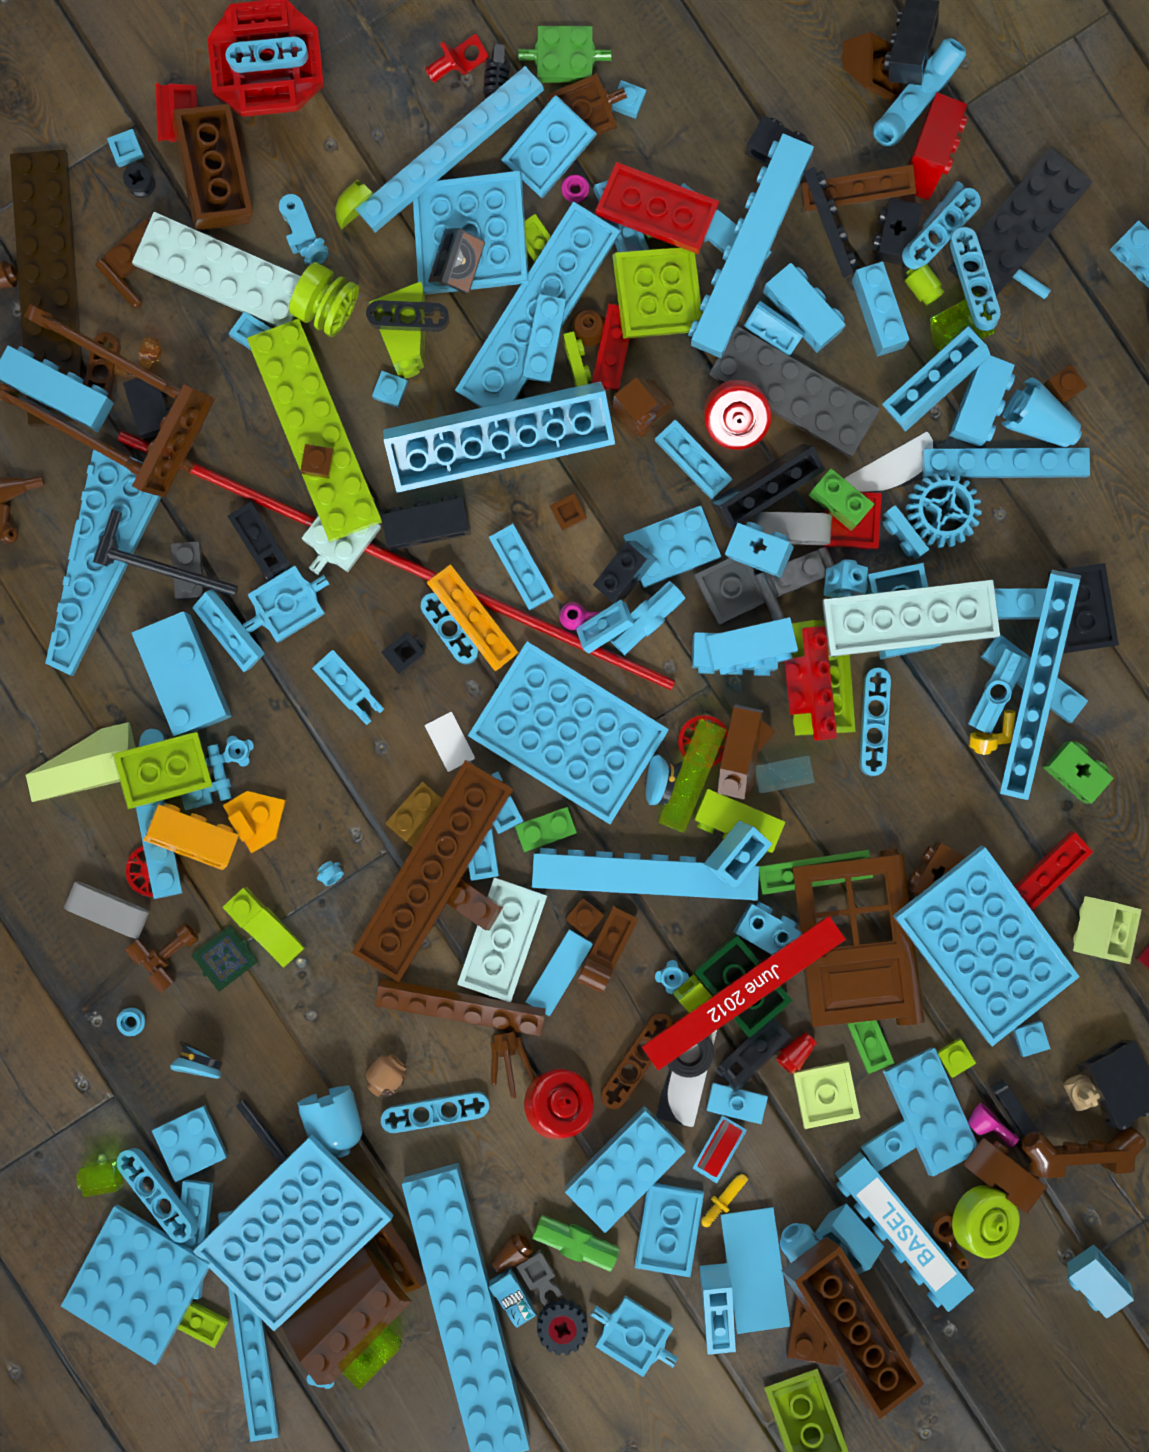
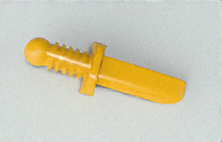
M744 1174L736 1176L719 1198L716 1196L712 1197L711 1200L715 1204H713V1207L711 1206L710 1211H707L706 1216L701 1219V1224L704 1227L711 1226L712 1222L715 1221L714 1219L722 1212L721 1210L726 1214L730 1210L727 1207L728 1204L748 1181L749 1178Z

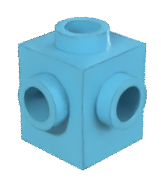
M845 559L826 569L824 596L841 598L864 595L868 587V567L858 565L854 560Z

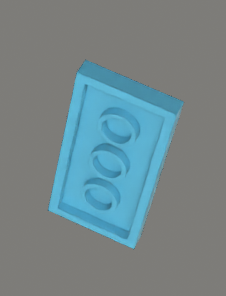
M928 1048L884 1070L883 1073L928 1175L935 1176L968 1159L978 1145L935 1048Z

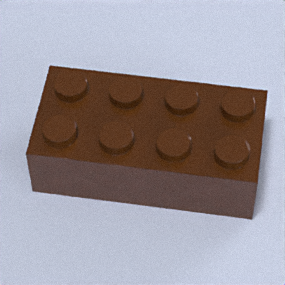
M230 104L174 110L172 127L194 229L203 230L249 224L253 211Z

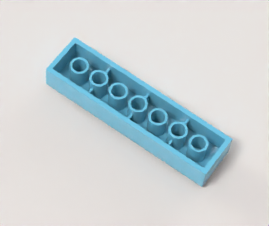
M601 381L383 430L384 443L397 492L615 444L606 392Z

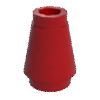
M804 1032L797 1039L778 1051L780 1055L776 1060L788 1073L793 1074L796 1070L800 1071L817 1043L809 1034Z

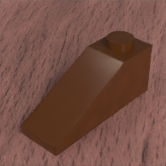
M735 704L720 767L718 794L745 800L754 786L763 710Z

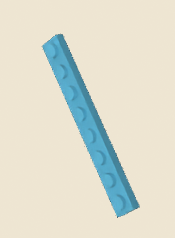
M524 66L356 208L358 214L376 233L544 91L542 84Z

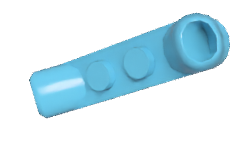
M953 38L944 39L928 60L922 85L908 84L886 113L874 124L872 134L878 143L885 147L897 145L934 99L936 92L939 93L947 85L954 72L967 56L966 49L960 42Z

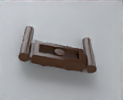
M153 213L149 216L148 220L145 219L106 253L104 258L95 264L100 272L135 309L141 307L142 301L123 281V278L126 279L138 268L133 265L132 261Z

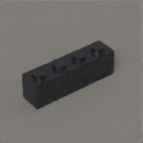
M800 444L711 500L710 503L722 525L734 529L737 523L742 524L826 469L813 446Z

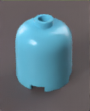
M349 1085L328 1089L330 1095L318 1098L315 1093L298 1102V1111L307 1137L312 1134L335 1158L348 1155L350 1153L349 1148L355 1146L362 1135V1125L354 1093Z

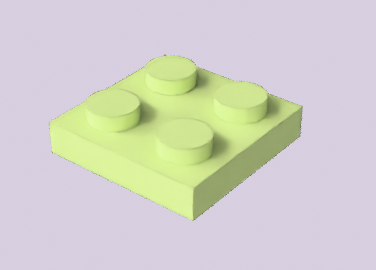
M848 1061L803 1069L793 1073L804 1129L860 1118Z

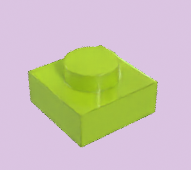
M960 1038L937 1051L941 1063L951 1078L976 1064Z

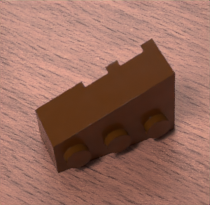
M636 377L614 395L612 416L633 440L638 435L641 438L647 435L654 428L652 424L675 405L654 380L650 381L649 379L644 380L643 378Z

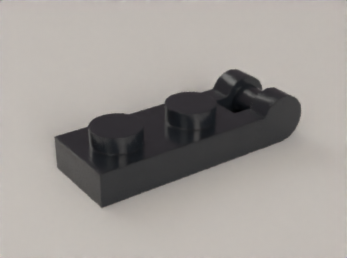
M252 502L247 503L227 516L268 582L282 571L292 568L289 560ZM275 555L278 561L269 566L265 560Z
M772 1018L723 1061L716 1069V1072L721 1078L725 1077L730 1082L729 1086L731 1089L737 1092L792 1037ZM737 1063L744 1068L739 1074L733 1070Z

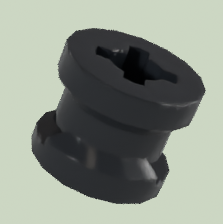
M132 164L123 172L124 184L132 195L138 198H145L152 194L155 189V181L145 166L142 164Z

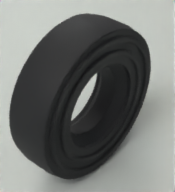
M707 1036L697 1043L700 1049L697 1060L686 1063L677 1057L667 1066L675 1074L686 1078L697 1077L706 1072L714 1058V1046L710 1037Z

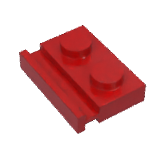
M155 83L157 141L170 140V142H176L172 127L173 111L197 107L196 85H160V83Z

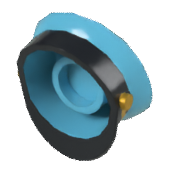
M660 755L651 758L646 781V800L649 805L659 804L665 806L669 802L676 778L682 767V761L672 765L668 764Z
M179 1041L182 1051L180 1057L170 1065L171 1070L215 1079L221 1077L220 1069L223 1062L210 1058L196 1047L184 1041Z

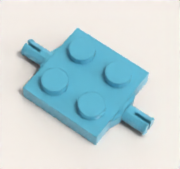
M293 566L248 594V597L255 606L257 616L243 623L244 628L250 634L263 625L271 632L275 641L279 643L325 614L318 603L316 592L330 585L323 574L318 579L309 583L302 577L297 567Z
M626 1295L621 1300L617 1309L612 1311L611 1314L597 1305L592 1310L590 1316L604 1324L603 1331L595 1343L596 1348L642 1377L645 1376L649 1367L658 1359L672 1368L674 1367L678 1356L664 1349L666 1340L673 1330L672 1324Z

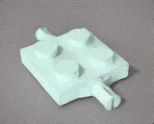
M318 516L302 537V540L313 547L318 554L317 558L309 566V569L318 575L325 564L329 562L337 564L349 572L381 529L380 525L371 526L329 543Z

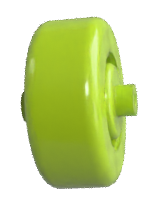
M981 1185L970 1189L961 1197L954 1210L952 1228L956 1241L963 1249L981 1258H994L1003 1254L1013 1244L1019 1230L1020 1215L1018 1207L1006 1199L1007 1193L991 1186Z

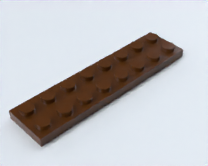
M468 760L464 761L351 952L353 955L398 983L402 980L510 798L514 788Z

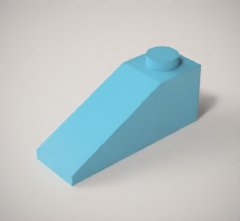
M728 1263L699 1266L707 1354L736 1352L733 1296Z

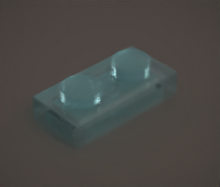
M809 755L756 766L755 777L759 794L815 783Z

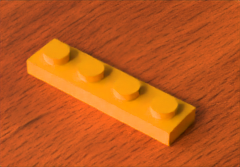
M451 564L427 582L495 671L519 653Z

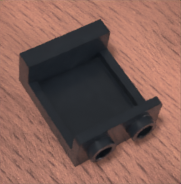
M1122 1039L1077 1064L1081 1075L1089 1076L1096 1091L1100 1094V1100L1109 1116L1105 1120L1107 1126L1123 1130L1133 1126L1135 1119L1141 1116H1149V1067L1136 1041Z

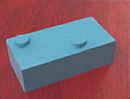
M183 611L132 632L174 737L197 732L232 717L190 614Z

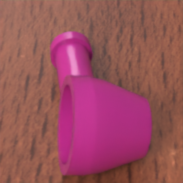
M571 602L561 608L559 619L566 629L576 630L577 627L600 612L586 611L579 603ZM571 610L578 612V617L574 620L569 619L567 616Z
M979 1103L975 1107L968 1124L977 1134L981 1136L993 1130L1006 1142L1007 1146L1013 1147L1016 1145L1019 1137L1008 1130L985 1105Z

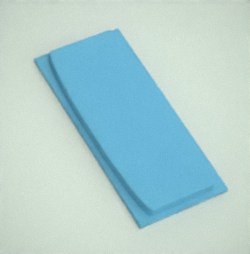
M774 1208L720 1214L726 1259L732 1285L737 1334L790 1327Z

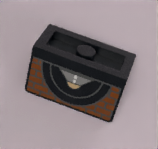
M460 228L445 229L428 282L436 286H449L465 294L469 293L485 241Z

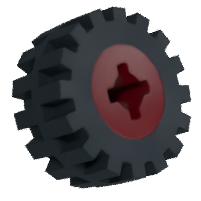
M560 1298V1301H550L549 1305H545L543 1311L539 1314L537 1322V1334L542 1346H546L547 1351L550 1353L554 1351L555 1355L559 1356L561 1353H565V1356L570 1355L571 1351L576 1352L579 1350L580 1345L583 1346L588 1333V1322L582 1307L579 1304H574L573 1300L565 1301V1298Z

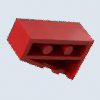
M936 92L918 136L915 150L908 165H914L917 193L912 195L929 201L942 174L948 175L954 160L949 157L950 153L955 154L961 140L957 133L963 132L968 119L967 116H964L967 107L966 103Z

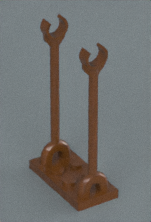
M29 304L24 317L48 330L59 333L175 399V402L169 414L162 419L161 429L156 439L150 443L147 450L148 455L144 463H141L19 395L20 392L4 383H0V399L9 404H15L124 466L136 475L132 484L134 488L165 498L215 398L186 384H183L182 388L171 384L58 321L57 317Z

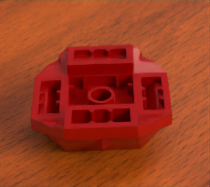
M262 0L230 4L224 12L222 19L207 38L213 95L222 103L230 104V108L242 117L299 111L324 87L318 27L299 12L288 0ZM298 37L305 42L308 50L306 63L300 67L238 73L230 68L226 59L227 48L237 42ZM293 47L292 57H297L298 47ZM269 48L264 49L260 53V59L270 61L274 58L275 52ZM278 48L281 59H284L282 48ZM251 51V59L253 62H256L254 51ZM237 53V58H235L237 63L242 62L244 57L242 53Z

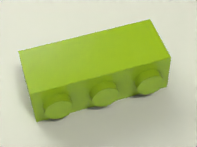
M710 789L705 790L693 818L694 821L699 822L697 828L711 834L714 829L724 833L723 839H725L738 821L749 824L772 843L767 850L769 853H773L785 825V822Z

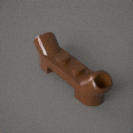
M1132 1127L1120 1130L1107 1143L1100 1140H1089L1088 1144L1065 1141L1063 1145L1054 1146L1043 1133L1038 1131L1030 1132L1022 1141V1149L1031 1158L1030 1173L1044 1178L1065 1177L1066 1166L1100 1164L1115 1174L1131 1173L1135 1171L1136 1156L1146 1146V1139Z

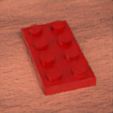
M616 162L596 208L595 215L699 254L719 206V201Z

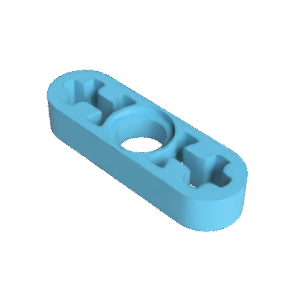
M298 37L237 42L227 48L226 59L230 68L238 73L300 67L306 63L308 50L305 42ZM293 47H298L297 57H292ZM278 48H282L284 59H281ZM272 49L275 52L272 60L263 61L260 59L262 50ZM251 51H254L256 62H253L251 59ZM237 53H242L244 56L240 63H237L235 59L237 58Z
M435 593L427 594L421 601L423 614L458 662L462 664L474 662L478 657V648L451 613L441 618L437 624L434 623L438 616L433 610L429 612L426 610L429 607L428 601L432 599L434 602H441V600ZM441 602L438 608L444 615L448 610ZM453 621L457 624L458 630L454 636L448 637L442 633V626L445 622ZM462 633L466 636V638L461 639L466 647L470 645L473 647L470 651L472 656L468 659L466 656L460 657L458 655L461 649L457 643L453 647L449 644L459 639Z

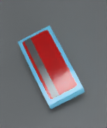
M722 1115L693 1169L718 1183L747 1130Z

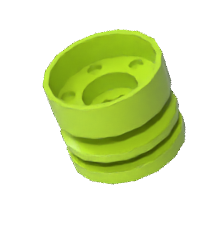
M313 262L299 279L291 296L288 311L290 315L305 323H309L315 318V329H324L326 335L334 337L340 332L353 312L359 294V286L354 282L347 283V279L343 276L338 277L333 282V271L318 262Z

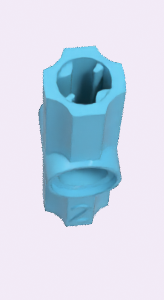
M669 581L648 601L645 600L631 613L634 625L610 641L625 656L645 636L648 637L665 621L664 618L685 600L684 595Z
M1008 648L1004 649L991 678L985 684V690L968 722L969 725L991 734L1005 704L1011 698L1012 690L1028 660L1026 656ZM996 684H1001L1006 687L1005 694L998 698L993 697L990 694L991 688Z

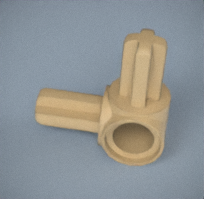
M1079 1074L1063 1083L1076 1111L1098 1105L1100 1094L1096 1091L1089 1076Z

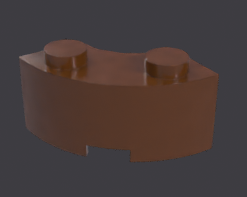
M983 1138L963 1165L989 1186L1007 1193L1006 1199L1028 1214L1047 1186L1039 1181V1176L1030 1173L1029 1165L1023 1169L1006 1156L1009 1150L995 1140L991 1144Z

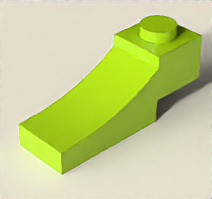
M248 887L242 888L222 907L283 968L305 949L303 944L268 907L261 903Z

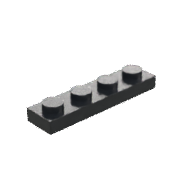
M816 167L804 171V175L843 278L856 272L854 267L858 266V262L853 250L849 252L844 241L848 240V235L844 225H838L835 214L839 212L833 197L828 199L825 188L829 185L823 170L818 172Z

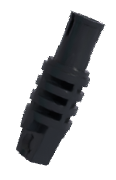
M494 44L492 59L486 58L483 86L485 98H488L509 80L510 61H504L505 45Z

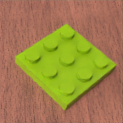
M683 248L616 252L612 255L623 339L689 333L694 320L700 321L703 313L700 310L701 297L695 253Z

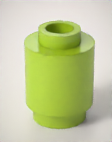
M928 264L906 272L908 278L905 280V283L920 302L923 301L926 306L944 293V290L941 288L943 284Z

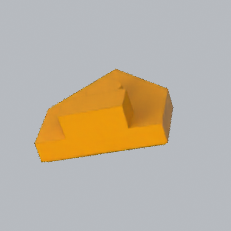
M246 791L223 805L229 815L228 819L251 853L277 839L286 800Z

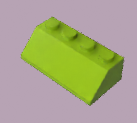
M811 620L792 623L798 648L797 652L791 654L792 658L805 656L802 629L806 627H825V621ZM850 654L829 657L836 731L837 733L856 732ZM811 713L794 715L795 735H813Z

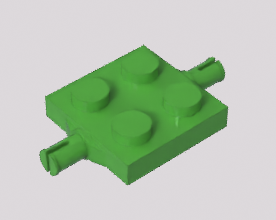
M538 26V41L535 49L519 48L518 57L519 61H535L537 80L539 82L576 83L592 76L595 61L611 62V49L595 50V45L592 41V26Z

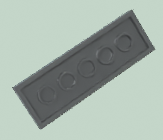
M738 326L733 332L722 358L717 359L709 373V376L721 383L731 380H744L755 384L766 395L772 413L849 458L855 453L880 410Z

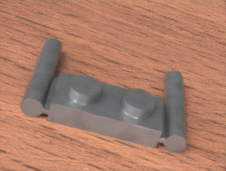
M827 547L787 562L781 578L766 572L754 576L773 621L785 619L776 600L777 597L825 578L826 569L834 566Z

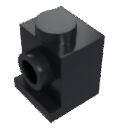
M406 632L381 653L395 671L402 676L408 669L426 656L423 649L427 646L417 634L411 637ZM405 648L412 650V655L409 658L402 656V651Z

